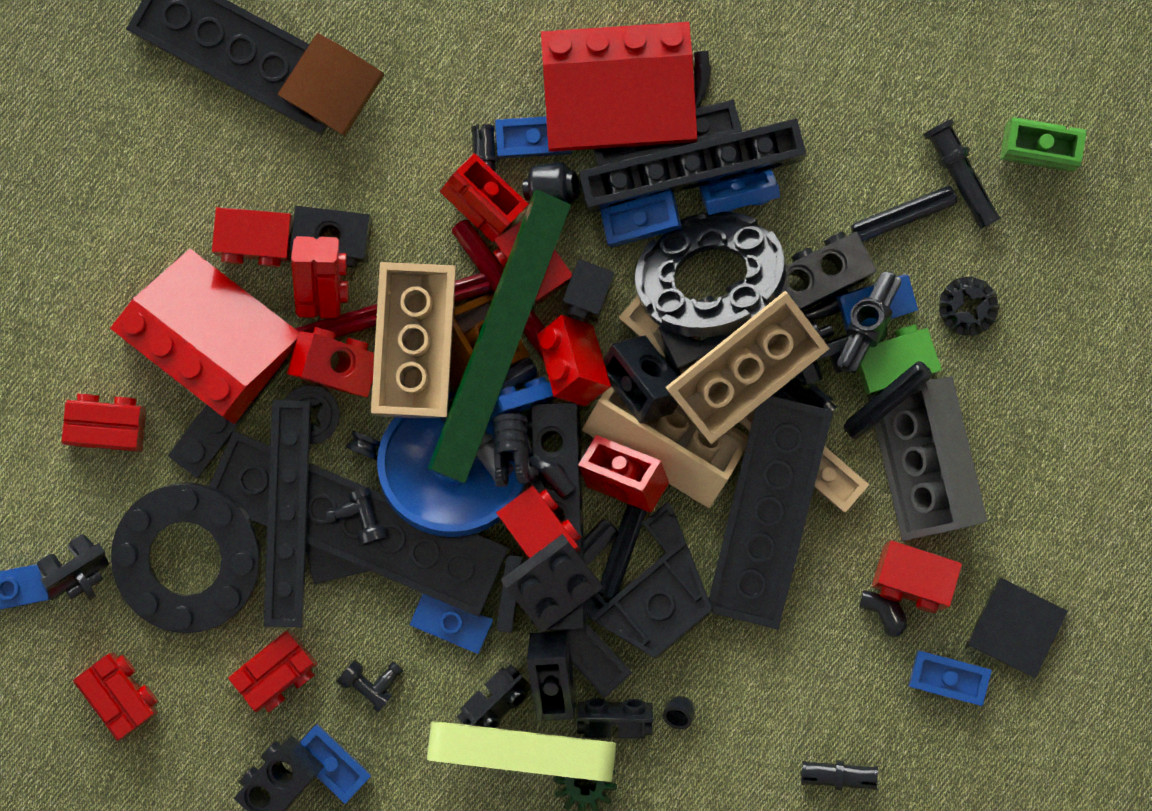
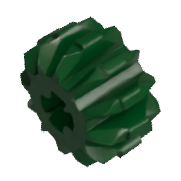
M554 776L553 781L556 783L566 784V787L556 790L555 795L557 798L567 794L570 795L564 804V808L567 810L577 801L579 802L578 811H585V803L591 804L592 811H600L596 799L599 798L608 805L612 802L610 796L604 793L603 789L617 790V784L614 782L592 780L596 782L595 787L592 789L589 786V792H581L580 785L574 784L575 778Z

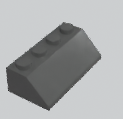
M953 376L928 380L875 424L902 541L988 522ZM878 394L868 396L869 401Z

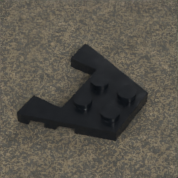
M669 502L665 503L642 523L666 551V554L609 602L606 603L598 592L586 600V617L654 659H658L713 612L683 532Z

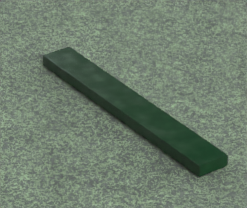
M541 190L533 192L428 466V470L461 484L466 483L571 207L570 204Z

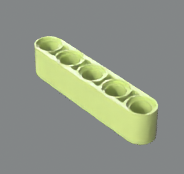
M431 721L427 760L612 782L617 743Z

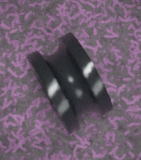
M352 430L353 441L349 444L347 443L345 448L377 460L376 449L380 446V441Z

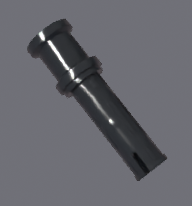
M949 119L923 135L925 139H930L940 157L938 161L940 167L948 169L968 208L971 210L979 229H982L1001 219V217L992 205L988 194L967 158L970 156L968 147L961 144L953 129L955 123L953 119Z

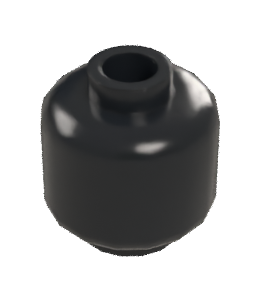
M563 162L533 166L529 172L528 179H524L522 184L525 201H530L533 192L536 190H541L571 206L573 201L579 198L580 191L577 173L575 170H570L567 164Z

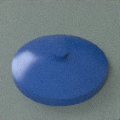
M449 392L448 400L456 396L455 392ZM395 417L385 430L378 449L377 469L379 483L391 508L411 526L437 536L460 537L472 535L497 524L501 519L496 512L522 494L525 483H519L516 478L515 469L509 475L507 486L496 487L493 477L478 458L474 459L465 484L458 483L428 470L444 423L440 418ZM493 420L488 422L485 431L487 434L491 433L494 436L495 427L493 426ZM509 461L510 464H512V465L514 466V468H516V467H515V462H514V461Z

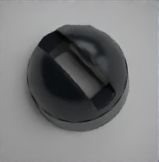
M673 697L664 709L663 719L669 726L675 729H686L692 723L695 707L687 697Z

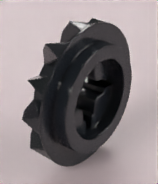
M973 276L962 277L952 281L943 290L939 300V312L945 325L953 332L965 336L978 335L986 331L995 322L999 310L997 293L988 285L987 281ZM962 291L970 300L982 298L983 301L975 308L977 321L974 316H971L969 311L963 313L961 311L956 314L955 310H958L964 303Z
M315 385L301 386L291 391L284 399L311 401V409L323 404L316 415L319 419L318 422L322 426L318 427V425H314L311 422L310 444H318L330 438L339 425L340 409L337 401L330 392L322 387Z

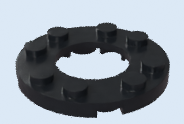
M725 211L708 215L705 212L681 219L682 229L667 232L657 241L652 239L643 250L636 266V289L641 305L647 315L661 327L686 337H712L732 334L780 295L786 278L784 254L776 235L772 231L768 232L758 225L757 220L750 216ZM714 249L726 250L740 256L746 263L747 274L744 283L733 288L730 295L724 299L718 297L717 301L697 302L696 299L690 300L684 297L683 293L676 288L675 278L678 269L687 259L700 252Z
M175 483L144 495L124 514L115 531L112 542V571L122 597L142 619L167 631L197 633L225 623L236 615L249 601L260 577L262 565L261 545L249 521L250 517L230 496L216 488L203 484ZM179 522L198 524L209 531L219 545L222 558L219 574L213 584L200 593L185 595L172 592L163 586L155 576L150 562L152 543L158 533L170 524Z

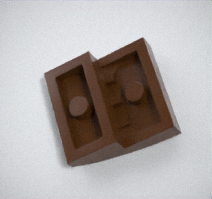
M317 32L277 95L284 101L311 115L319 123L345 137L385 74L354 53Z

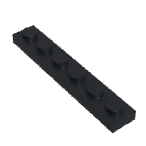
M272 400L264 627L303 628L311 401Z

